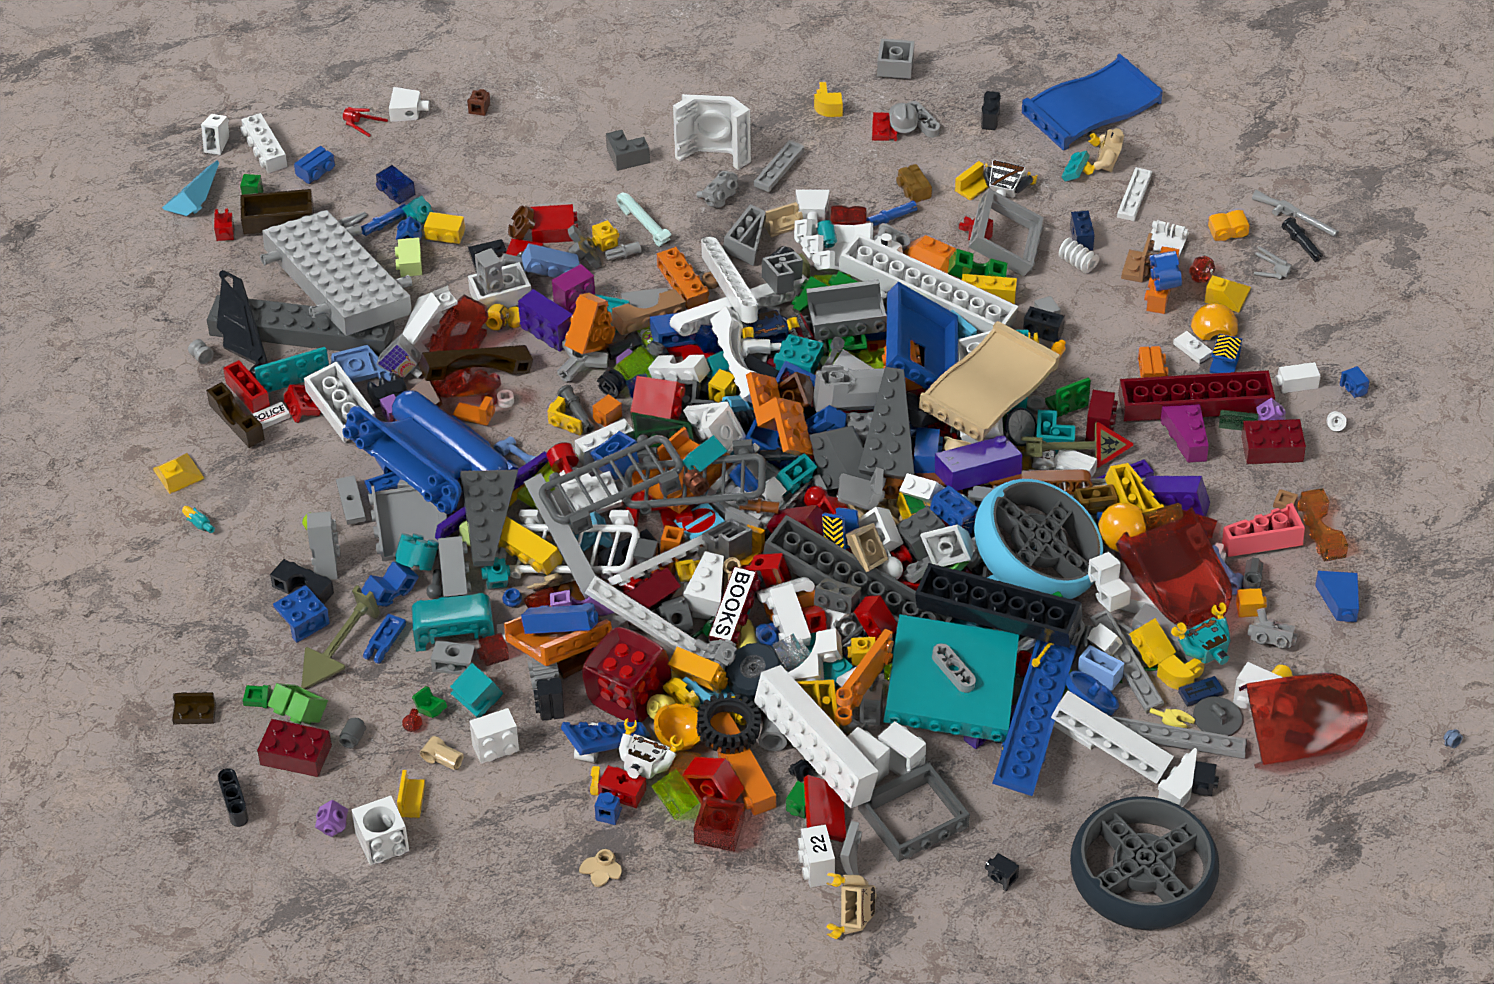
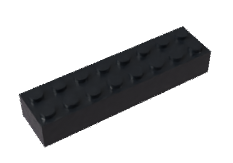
M928 563L915 593L916 608L1070 648L1082 618V602Z

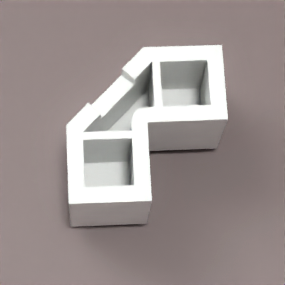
M1107 552L1089 560L1088 576L1090 582H1095L1098 593H1096L1098 601L1109 612L1129 605L1131 589L1119 578L1121 568L1119 560Z

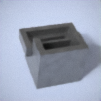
M731 518L702 533V540L708 544L707 552L724 556V562L731 557L737 558L740 561L752 554V529L742 522L738 523Z

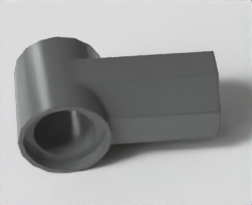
M1252 557L1246 561L1242 589L1260 588L1264 563L1259 558Z

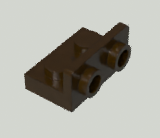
M213 692L173 693V725L214 724L216 701Z

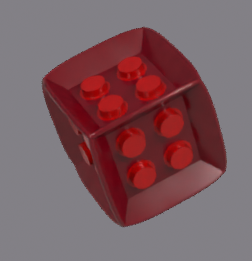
M622 627L612 629L591 652L583 666V680L589 700L599 709L623 721L628 718V722H635V720L636 722H643L649 716L646 710L648 700L656 694L666 695L667 693L664 691L663 685L672 678L671 668L668 665L669 658L665 649L653 640Z

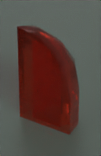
M552 587L531 593L524 598L527 608L550 605V593H554Z

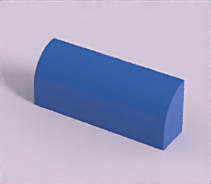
M677 313L650 317L653 341L663 344L664 348L718 340L712 328L688 336L680 335L670 326L671 318Z

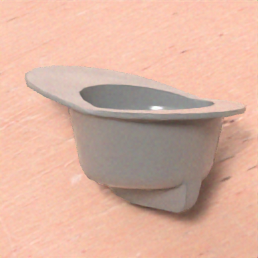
M898 103L890 108V124L895 131L910 133L915 130L918 119L917 111L912 105Z

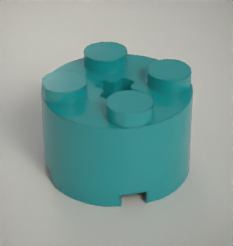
M402 533L395 554V561L411 568L416 566L419 567V570L430 571L435 561L439 542L423 540L424 536L415 533L412 536Z

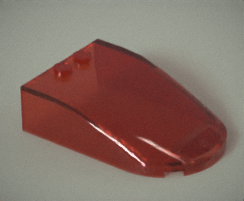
M1192 507L1186 511L1181 519L1131 538L1128 532H1125L1115 544L1138 586L1170 622L1175 625L1182 622L1186 625V629H1191L1213 617L1218 619L1211 612V609L1216 605L1217 610L1220 612V603L1226 605V611L1223 613V616L1227 613L1230 601L1232 600L1231 583Z
M1315 673L1247 683L1239 687V691L1247 690L1261 757V762L1254 764L1255 768L1345 752L1359 742L1367 727L1368 707L1362 692L1352 681L1335 673Z

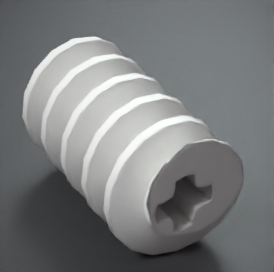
M1070 237L1063 241L1059 249V257L1061 259H1065L1066 262L1085 274L1091 272L1100 259L1099 255H1094L1093 251L1089 252L1088 248H1083L1082 244L1078 245V242L1073 241Z

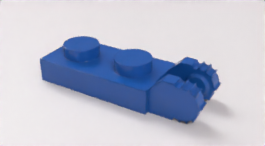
M387 614L369 640V644L363 653L364 659H370L374 649H378L374 661L379 664L406 626V620Z

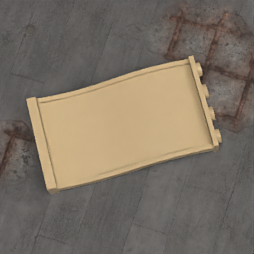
M997 321L990 333L972 352L945 371L925 393H921L919 408L979 442L984 441L989 431L1010 409L1028 397L1051 372L1058 368L1060 354Z

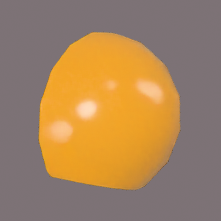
M1208 303L1196 311L1191 320V327L1193 332L1202 340H1210L1213 336L1219 334L1235 337L1238 332V320L1233 311L1221 303Z
M1116 503L1109 506L1102 513L1098 528L1102 541L1110 549L1119 552H1130L1139 548L1145 542L1147 537L1143 514L1138 506L1131 503Z
M677 703L666 704L661 707L654 716V732L659 741L671 749L670 739L676 735L677 740L674 744H678L681 739L684 742V747L679 751L688 750L696 746L700 742V736H698L696 729L698 710L689 704Z

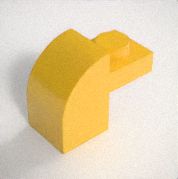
M819 82V89H816V94H814L815 111L825 117H843L841 92L827 93L826 82Z
M1173 654L1158 663L1157 677L1168 687L1178 690L1179 687L1194 683V679L1203 674L1205 663L1194 658L1184 664Z

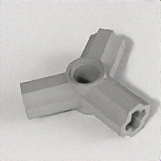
M566 339L562 341V346L570 357L557 370L558 375L563 381H571L580 371H585L589 367L608 368L609 352L581 354L564 346Z

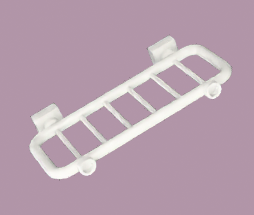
M520 510L519 518L522 522L520 525L531 532H543L542 538L545 540L547 532L550 531L547 525L543 524L544 520L539 510ZM611 510L609 517L613 525L592 524L593 528L584 531L598 532L590 566L594 574H601L603 579L608 580L613 574H619L631 568L633 564V554L640 533L634 526V520L629 510ZM584 532L579 533L577 540L579 545L581 544ZM602 532H616L608 565L593 566ZM620 532L631 533L632 537L624 564L612 566ZM501 547L498 558H505L506 560L507 552ZM519 558L516 565H509L512 578L518 579L522 573H538L531 565H520L521 561ZM558 565L551 573H571L568 566Z

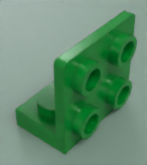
M1085 378L1057 389L1056 394L1045 398V404L1050 410L1057 411V417L1088 406L1091 380Z

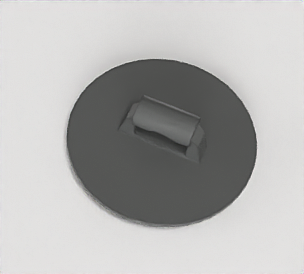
M1222 697L1204 698L1196 704L1193 711L1196 725L1204 732L1229 736L1234 734L1242 723V715L1239 708L1230 700Z

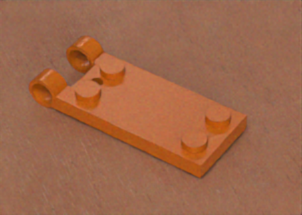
M884 629L844 685L836 691V703L841 706L836 710V722L839 725L846 726L852 722L853 709L861 704L863 696L883 668L891 663L893 659L892 647L894 641H892V631ZM846 714L848 717L842 718L840 715Z

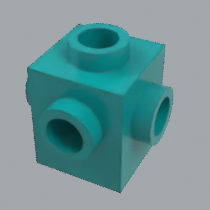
M422 195L402 208L407 218L411 216L422 225L425 224L429 212H433L430 203Z
M495 557L493 566L481 568L482 579H486L487 590L507 587L510 567L506 565L505 558L499 559Z

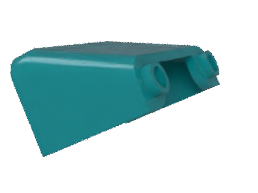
M478 593L458 597L419 600L412 605V624L416 652L426 651V645L429 642L435 644V637L474 633L475 639L482 636L485 639V643L495 642L490 597L486 594Z

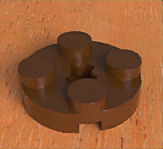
M522 205L515 211L511 218L514 222L512 225L509 224L508 235L510 237L523 240L528 230L533 229L535 225V220L533 219L534 209Z

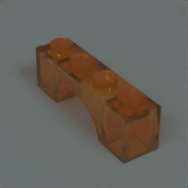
M1324 488L1301 492L1300 500L1297 503L1298 509L1304 515V523L1310 529L1311 539L1315 540L1317 553L1321 554L1324 562L1346 558L1348 543L1343 531L1332 529L1321 520L1328 514L1329 500Z

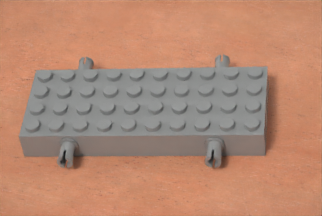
M326 210L262 230L264 249L268 252L260 255L262 264L265 266L277 262L315 302L316 306L309 307V313L312 318L326 314L342 333L347 336L411 314L410 295L403 289L412 286L411 277L406 275L405 277L394 279L353 238L354 236L362 235V229L359 224L344 228Z

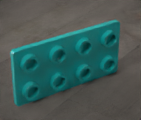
M322 347L254 368L256 380L268 393L289 387V385L303 383L305 377L329 366L326 347Z

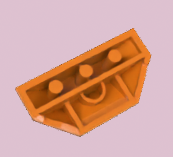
M925 235L912 241L903 251V254L948 274L949 259L956 251V248Z

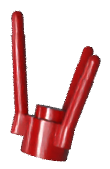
M348 107L343 112V120L346 121V125L355 128L368 137L371 136L368 132L354 124L359 122L360 117L383 122L388 121L386 118L361 114L360 112H370V109Z

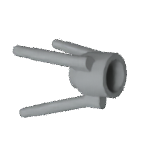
M1259 246L1258 250L1268 256L1256 252L1255 255L1275 264L1274 271L1276 274L1256 271L1253 274L1274 277L1280 280L1282 276L1287 278L1292 264L1287 263V261L1280 259Z

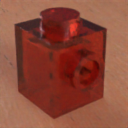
M502 633L479 639L477 654L480 660H484L486 667L509 660L508 646Z

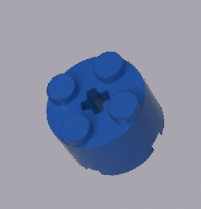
M1176 251L1149 255L1150 264L1153 266L1150 269L1152 280L1156 279L1154 281L1156 291L1182 286L1181 271H1179Z

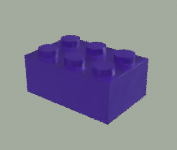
M532 289L518 300L520 327L533 334L537 339L547 343L549 347L560 352L564 349L562 341L565 340V336L569 331L570 320L573 314Z

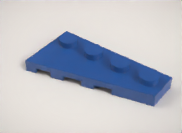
M563 722L561 726L562 731L580 756L619 748L622 736L626 732L624 722H617L616 725H610L607 722H599L598 725H588L587 722L570 725V722ZM628 722L627 726H634V722ZM637 722V729L631 736L636 734L650 739L651 735L642 722Z

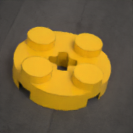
M673 677L663 685L664 691L677 704H689L696 709L700 706V700L693 690L689 692L685 688L687 684L679 678Z

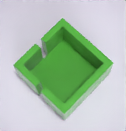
M276 683L267 706L273 708V712L278 715L285 716L286 714L290 716L292 722L298 724L303 722L311 725V722L320 723L328 700L295 684Z

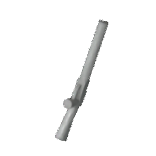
M1257 189L1252 196L1253 200L1275 206L1276 208L1272 210L1275 216L1283 213L1287 216L1298 217L1333 237H1336L1339 230L1337 231L1300 211V209L1283 199L1282 201L1273 199Z

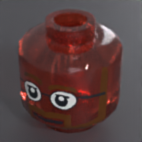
M1205 255L1196 257L1189 268L1192 280L1197 283L1208 282L1216 269L1214 261Z

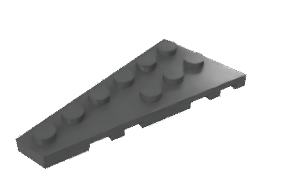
M518 470L461 471L460 473L473 566H493Z

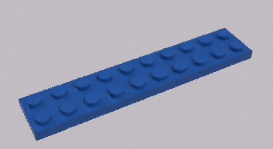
M1036 640L992 784L1033 796L1055 722L1051 716L1062 699L1066 685L1065 680L1069 675L1077 646L1072 644L1070 648L1056 644L1051 645L1040 660V665L1033 667L1032 660L1037 658L1048 644V642Z

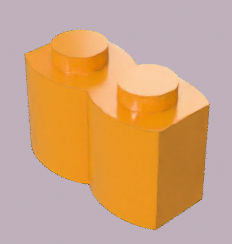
M1234 210L1227 214H1214L1209 216L1208 227L1214 241H1225L1231 237L1242 238L1249 234L1250 225L1243 210Z

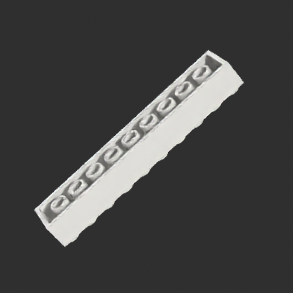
M859 233L840 255V271L862 281L879 280L880 289L886 292L897 282H900L949 311L954 310L977 329V334L991 331L997 321L1010 328L1016 321L1017 305Z

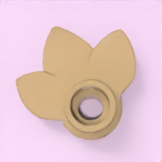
M559 573L551 574L544 577V582L534 583L527 586V589L537 590L544 586L552 588L553 586L560 585L563 577Z
M602 849L595 857H590L583 861L579 868V873L590 874L592 884L595 887L605 885L609 878L619 879L622 870L621 866L616 862L615 855L608 849Z

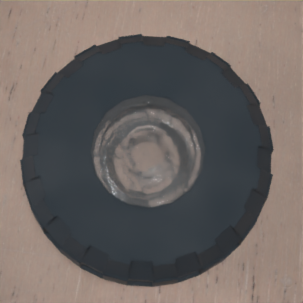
M757 642L738 648L734 653L736 654L734 661L725 667L730 690L735 696L736 694L741 695L740 698L742 700L744 697H747L748 703L754 702L761 672L779 665L786 670L785 663L777 650L768 644Z

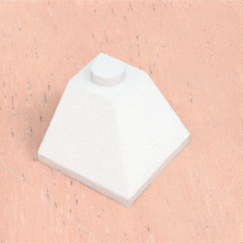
M958 524L921 533L920 535L932 564L947 566L968 561L972 558L975 547L968 531Z

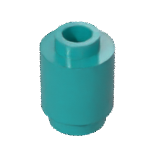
M830 220L819 222L816 230L818 235L824 236L823 246L825 248L835 246L837 236L834 225Z

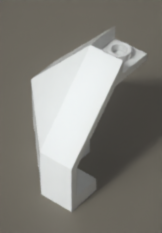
M810 219L795 221L794 239L802 245V250L809 259H812L815 263L814 267L819 271L837 274L840 271L841 253L858 233L873 240V223L834 225L837 243L831 248H825L823 246L824 236L817 234V224H813Z
M448 285L419 297L404 329L403 335L421 355L422 352H429L424 345L437 339V333L432 327L445 321L441 311L458 304L457 300L450 293Z

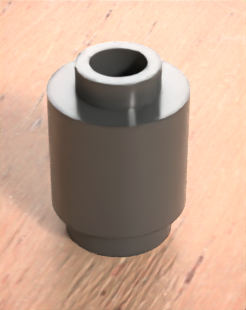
M360 718L348 719L339 735L340 744L349 749L358 745L366 731L364 721Z

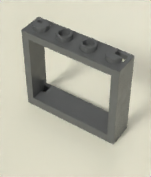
M929 762L874 789L871 800L858 805V810L898 862L911 858L915 853L926 850L933 844L944 841L949 836L962 832L969 827V812ZM928 783L955 818L900 845L874 812V809Z

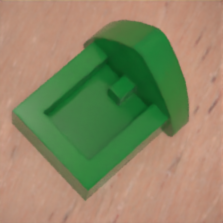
M246 685L243 706L268 708L269 706L267 705L272 695L271 685Z

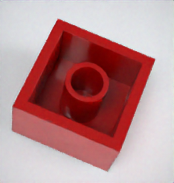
M694 757L682 774L701 804L732 806L744 790L739 777L735 774L726 758Z

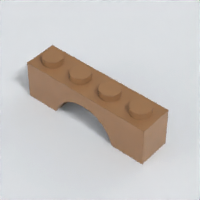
M675 289L659 293L658 303L650 308H637L628 303L612 308L611 316L613 321L611 323L621 335H625L650 327L651 316L685 311L686 301Z

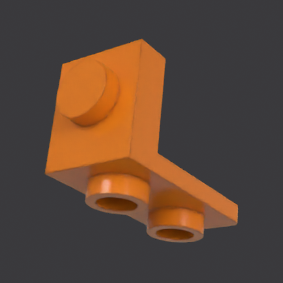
M485 396L480 407L460 402L453 415L461 420L487 426L495 413L493 398Z

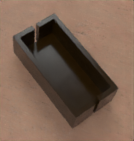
M311 189L240 195L243 234L263 233L262 230L272 226H278L288 221H294L314 214Z

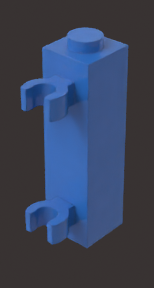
M593 603L553 607L546 605L528 608L521 614L525 634L591 630L598 623V613L595 611Z

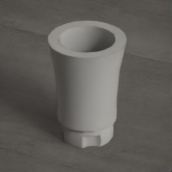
M765 714L762 731L758 739L759 745L769 751L782 750L787 744L786 736L780 732L777 726Z

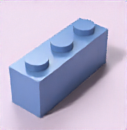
M529 243L521 256L524 271L554 278L580 265L577 254Z

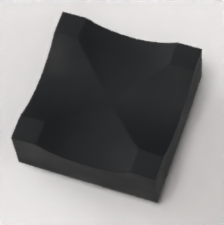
M912 392L908 393L907 404L910 424L920 428L937 423L938 418L919 408L920 400L917 395Z

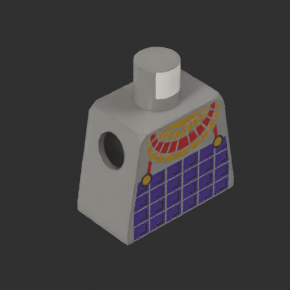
M400 334L380 354L376 364L390 373H396L402 378L409 372L417 378L422 374L418 365L421 354L403 334Z

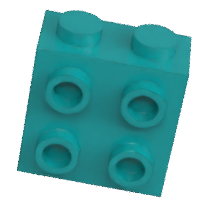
M789 334L786 340L782 341L780 352L775 354L774 364H776V369L780 371L786 360L815 374L819 362L824 356V343Z

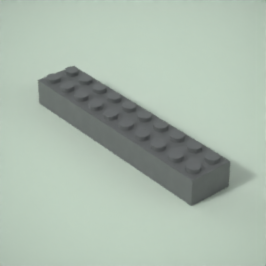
M217 295L208 315L207 325L210 336L223 337L217 329L220 295ZM248 298L262 342L316 349L326 347L327 350L344 351L368 345L377 356H380L391 344L395 333L394 320L345 336L326 314L312 318L309 313V307L313 306Z
M787 515L765 542L763 554L783 553L788 569L800 577L809 578L815 586L824 578L861 587L860 603L866 596L880 595L897 624L899 614L953 623V617L916 608L915 590L877 568L866 572L855 555Z

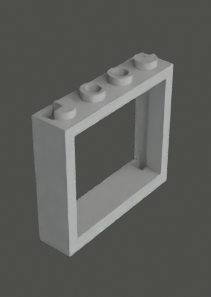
M988 188L979 200L968 247L989 259L992 258L1008 263V269L1024 277L1028 271H1032L1033 266L1036 264L1034 259L1038 254L1037 246L1041 241L1039 236L1043 230L1042 223L1044 217ZM991 209L1029 229L1023 258L984 238Z

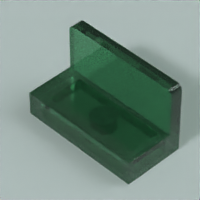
M1221 410L1218 428L1242 431L1243 421H1258L1259 414Z

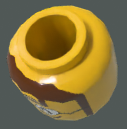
M491 305L484 315V323L488 328L499 331L508 323L510 312L504 305Z

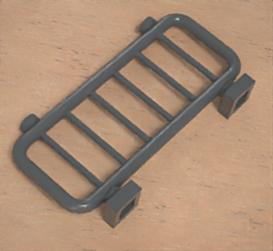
M640 435L637 438L636 444L562 476L559 473H552L549 476L550 481L543 484L539 489V497L551 518L561 524L570 522L574 534L577 535L593 528L589 513L658 483L663 496L682 489L678 474L683 470V461L667 437L656 435L648 438L646 435ZM662 443L674 461L675 468L664 472L649 446ZM646 448L661 474L648 480L632 456L633 453ZM628 456L643 482L629 487L614 461ZM607 464L612 465L626 488L614 495H611L596 470ZM591 471L594 472L608 495L607 498L595 503L579 476ZM576 479L591 504L577 511L561 484ZM558 486L572 513L560 516L547 496V491Z
M752 439L733 441L734 455L721 456L711 463L722 464L721 494L706 495L705 492L702 496L686 497L687 486L683 483L682 498L667 499L666 495L663 499L648 500L649 488L645 489L644 501H632L631 496L624 498V503L629 508L640 509V512L643 514H649L651 509L655 507L736 501L737 505L745 506L748 504V500L756 499L765 492L766 460L762 455L755 453ZM657 447L650 448L661 467L665 468V472L669 471V468H675L676 465L673 460L660 461ZM646 448L637 451L639 459L637 464L641 470H646V479L648 480L650 470L658 468ZM746 461H757L759 464L758 488L752 492H744ZM741 462L740 493L725 494L726 463ZM634 465L629 466L625 472V481L629 487H632V475L637 471ZM683 465L685 475L688 472V468ZM707 467L703 470V478L705 479L707 476Z

